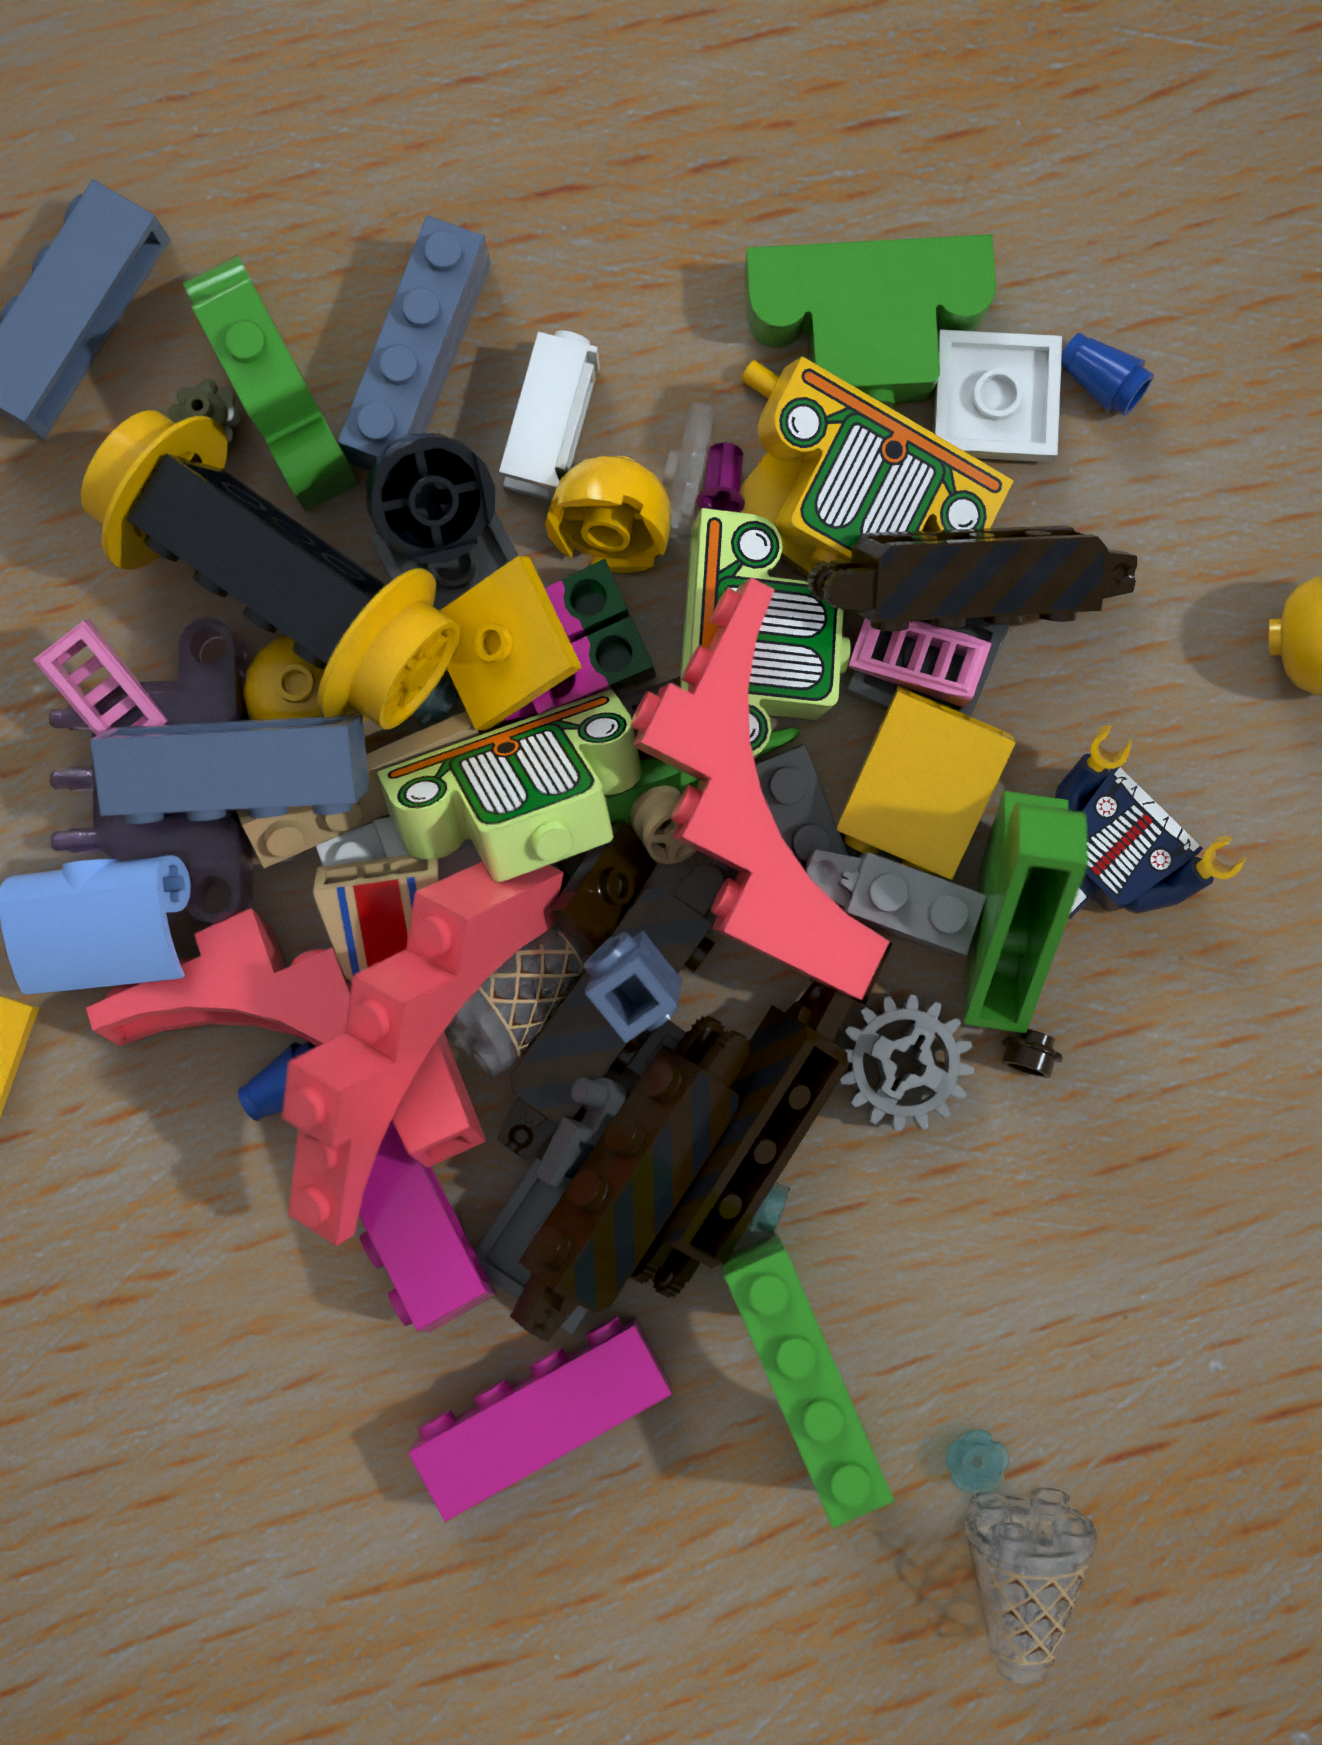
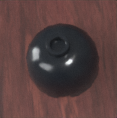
M415 433L390 443L374 460L366 481V507L377 534L397 553L422 564L447 563L469 553L477 545L478 541L476 539L483 532L486 523H491L495 513V485L486 464L463 442L440 433Z

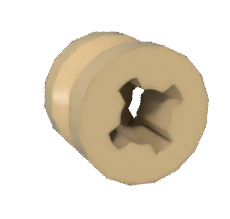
M666 785L653 787L636 799L630 810L629 823L637 837L643 840V844L651 858L659 863L674 864L691 857L697 850L672 838L679 823L671 820V815L682 792L675 787Z

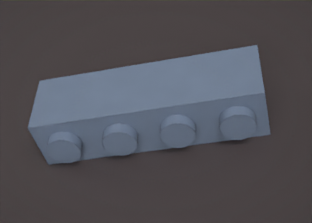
M92 179L83 194L77 195L70 202L65 212L64 225L51 245H47L39 251L33 262L32 275L19 296H14L6 303L0 315V415L42 440H45L170 241V238L154 214Z
M426 215L338 439V444L349 464L370 471L374 460L390 443L410 434L426 433L491 266L484 235Z
M362 714L326 718L321 716L114 727L90 739L100 815H124V820L127 824H146L164 819V813L186 812L187 820L208 821L225 817L226 810L249 809L250 817L271 818L289 813V807L312 806L314 814L333 815L352 810V804L357 803L370 790Z

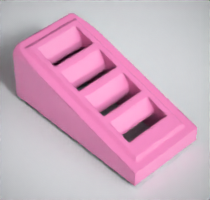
M867 618L864 619L847 668L962 708H966L972 701L991 647V642L950 629L932 626L921 621H909V628L907 630L890 631L893 633L882 662L871 658L880 630L872 628L871 621ZM905 637L916 640L907 668L895 665ZM929 645L940 649L932 675L920 672ZM953 654L965 657L956 682L945 679Z
M90 619L82 621L33 659L96 736L111 729V724L136 705L143 712L144 716L130 727L164 725L168 721ZM88 646L95 656L70 674L63 664L84 647ZM104 665L111 676L88 694H85L79 684ZM120 685L128 696L101 715L94 705Z

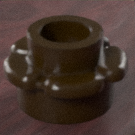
M1027 1029L1026 1033L1018 1032L1016 1037L1008 1036L1002 1041V1045L1006 1047L1002 1063L1014 1070L1037 1077L1050 1078L1055 1062H1062L1063 1056L1053 1049L1055 1042L1053 1037L1031 1029Z

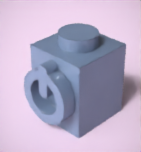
M641 931L633 938L628 932H622L615 937H610L583 965L584 970L590 976L585 994L625 1043L646 1029L647 1031H652L660 1027L678 1009L682 979L644 931Z

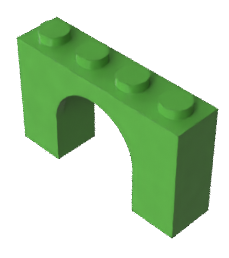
M775 1233L732 1252L726 1262L721 1264L724 1277L832 1528L894 1502V1498L796 1271L778 1234Z

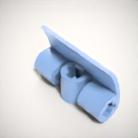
M167 855L121 861L119 859L74 861L62 864L63 869L15 875L8 877L2 883L0 888L1 930L8 959L16 982L23 994L31 995L184 978L185 974L171 938L166 913L183 910L188 904L191 883L189 873L179 857Z

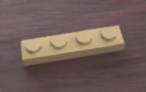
M467 711L367 753L370 790L357 803L352 804V810L345 813L317 815L313 813L312 806L289 807V813L282 816L253 818L250 817L249 809H238L236 811L263 868H267L388 815L389 811L377 771L468 740L480 734L478 730H475Z

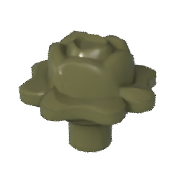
M204 379L195 387H181L176 395L180 404H174L169 408V418L174 423H178L193 416H208L217 421L225 430L227 445L233 443L235 436L231 428L239 427L243 422L242 414L235 407V394L233 390L228 387L218 389L216 383L211 379Z

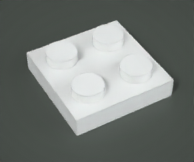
M940 330L938 334L940 376L934 390L933 433L978 459L1053 462L1058 454L1062 336Z

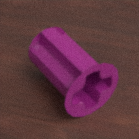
M722 442L716 443L708 449L704 490L700 492L696 500L700 510L706 508L740 513L744 509L745 501L740 495L743 452L737 445Z

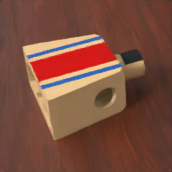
M411 855L317 867L313 889L315 901L343 974L348 981L352 982L354 974L407 949L415 892L439 881V858L422 860Z

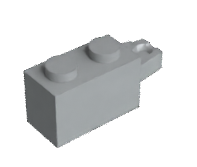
M816 849L811 852L805 868V872L810 879L847 915L858 922L949 956L967 955L987 896L869 852L852 857Z

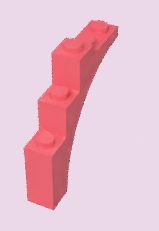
M751 577L739 585L736 591L728 587L721 596L710 619L711 623L719 627L708 649L701 645L696 648L683 673L682 680L690 684L688 690L685 691L669 683L661 687L657 695L649 691L646 692L630 724L631 727L639 730L632 746L700 780L696 788L690 785L686 786L674 807L671 820L679 824L672 838L739 871L735 881L730 878L725 880L715 897L711 913L718 917L712 929L846 996L862 1000L890 941L847 915L810 879L782 839L760 788L750 743L748 687L756 638L775 589Z
M482 861L415 892L407 949L353 975L345 1033L294 1058L288 1063L282 1118L299 1128L288 1210L290 1217L335 1246H338L355 1234L363 1192L376 1154L405 1091L428 1052L446 1027L487 978L523 946L554 927L555 918L549 910L560 895L563 871L547 865L509 880L496 882L491 878Z
M250 908L245 911L227 912L217 917L213 921L212 926L194 933L201 956L179 959L185 974L184 978L121 985L109 991L105 997L106 999L86 1007L92 1030L119 1047L163 1031L208 1024L256 1026L302 1038L318 1047L345 1033L352 982L345 978L333 947L327 950L315 949L297 956L292 961V965L287 967L273 927ZM445 1032L441 1034L428 1052L401 1098L392 1118L408 1154L426 1168L486 1142Z

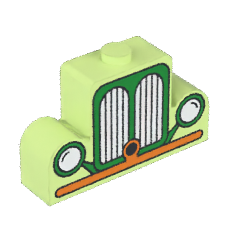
M702 508L690 532L680 688L687 691L690 686L689 683L682 680V676L696 648L701 645L708 649L719 627L711 623L710 619L724 591L728 587L736 591L739 585L751 577L775 589L756 638L748 687L750 743L753 757L755 758L768 744L772 730L768 715L818 720L837 703L840 674L846 672L849 664L850 639L849 637L842 636L843 610L840 608L837 610L826 603L825 600L820 601L811 595L810 590L806 588L808 582L769 576V573L780 560L783 549L781 535L774 524L766 518L754 514Z
M609 689L540 715L377 771L391 821L405 850L411 856L418 859H438L455 852L463 845L464 840L470 839L491 878L496 882H502L610 842L613 839V832L605 795L621 793L632 788L640 780L642 774L638 749L632 746L635 740L634 728L630 726L632 721L630 714L614 691Z

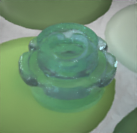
M450 674L446 678H441L428 698L412 714V716L419 719L417 726L424 727L430 719L435 723H439L449 713L458 696L457 692L449 688L452 683Z
M775 1182L750 1222L749 1232L754 1234L756 1229L774 1235L791 1187Z
M971 1430L951 1443L946 1454V1464L952 1470L950 1475L952 1482L960 1490L966 1493L980 1490L981 1493L986 1494L996 1490L1003 1483V1471L1009 1466V1455L1005 1446L1000 1441L995 1442L992 1440L990 1433L983 1430ZM975 1457L983 1459L984 1463L981 1468H974L972 1466V1460Z

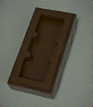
M625 820L610 822L613 839L588 852L549 910L584 955H592L611 937L657 866V863L651 858L646 848Z

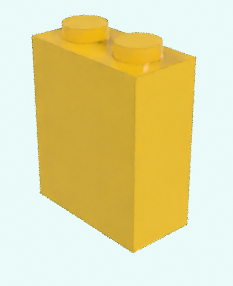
M898 685L839 816L836 830L846 834L844 843L862 853L869 852L878 856L881 849L903 859L902 865L935 877L941 875L952 880L1016 744L1013 734Z

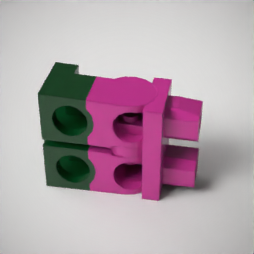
M605 558L545 588L582 669L511 714L504 721L507 725L609 689L616 691L633 684L636 686L657 677L654 665L635 623L629 615L628 608Z

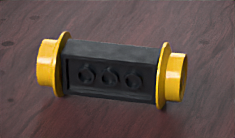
M146 410L129 417L115 428L93 456L85 473L81 488V504L84 511L103 525L102 548L106 558L112 564L124 570H132L144 567L161 556L175 562L181 558L196 569L192 577L198 584L221 597H227L230 594L246 605L242 614L249 621L271 633H276L279 629L296 641L292 650L306 662L325 670L317 694V709L324 718L352 715L359 711L381 728L391 729L404 722L422 705L446 672L460 639L459 625L433 607L436 595V580L430 572L423 568L412 569L401 574L388 585L374 577L224 470L227 458V436L223 427L208 416H193L174 423L158 411Z

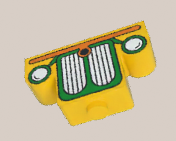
M803 356L784 367L758 422L759 439L768 453L784 461L796 460L801 457L804 459V465L774 525L780 535L812 552L811 561L815 565L817 563L822 564L823 561L830 563V561L851 560L852 546L864 533L991 528L1014 481Z

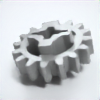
M912 994L906 996L902 1009H897L891 996L881 998L882 1013L876 1015L867 1007L861 1008L858 1012L865 1024L861 1030L845 1026L842 1031L848 1039L853 1041L851 1050L843 1049L848 1052L850 1071L845 1072L838 1082L839 1084L847 1085L855 1084L857 1091L849 1099V1104L854 1108L866 1102L871 1104L867 1120L874 1124H877L885 1113L891 1114V1127L895 1131L903 1130L906 1117H912L919 1129H927L929 1124L927 1113L932 1110L942 1118L947 1119L951 1116L950 1109L945 1102L948 1096L965 1099L968 1094L961 1086L956 1084L958 1076L974 1074V1067L960 1063L959 1054L965 1053L972 1048L971 1041H955L952 1036L960 1026V1020L952 1018L943 1023L940 1022L938 1017L942 1004L938 1002L929 1004L924 1012L919 1011L917 995ZM893 1021H912L903 1036L887 1039L875 1033L882 1026ZM935 1036L944 1051V1070L935 1065L930 1049ZM910 1045H913L914 1052L911 1059L919 1065L915 1074L903 1073L896 1080L894 1074L897 1071V1065L890 1060L891 1053L893 1051L906 1052ZM864 1053L875 1060L879 1074L875 1090L869 1085L864 1073ZM922 1086L933 1092L924 1100L914 1104H896L908 1089Z

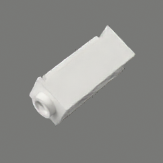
M564 330L556 331L555 335L542 332L537 333L499 469V474L505 477L504 489L551 501L559 480L571 469L595 383V373H598L600 369L598 347L590 345V341L584 336Z

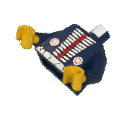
M1103 725L1097 730L1091 744V754H1084L1055 791L1054 798L1068 800V810L1084 812L1087 822L1088 866L1068 919H1071L1091 898L1108 912L1124 908L1129 912L1139 914L1175 906L1212 884L1213 877L1218 879L1234 877L1246 862V857L1241 858L1234 865H1224L1218 861L1216 850L1224 847L1232 840V837L1225 835L1216 838L1206 849L1203 859L1195 857L1203 848L1120 768L1130 754L1132 740L1129 739L1124 748L1116 753L1108 752L1102 747L1101 741L1107 737L1112 725Z

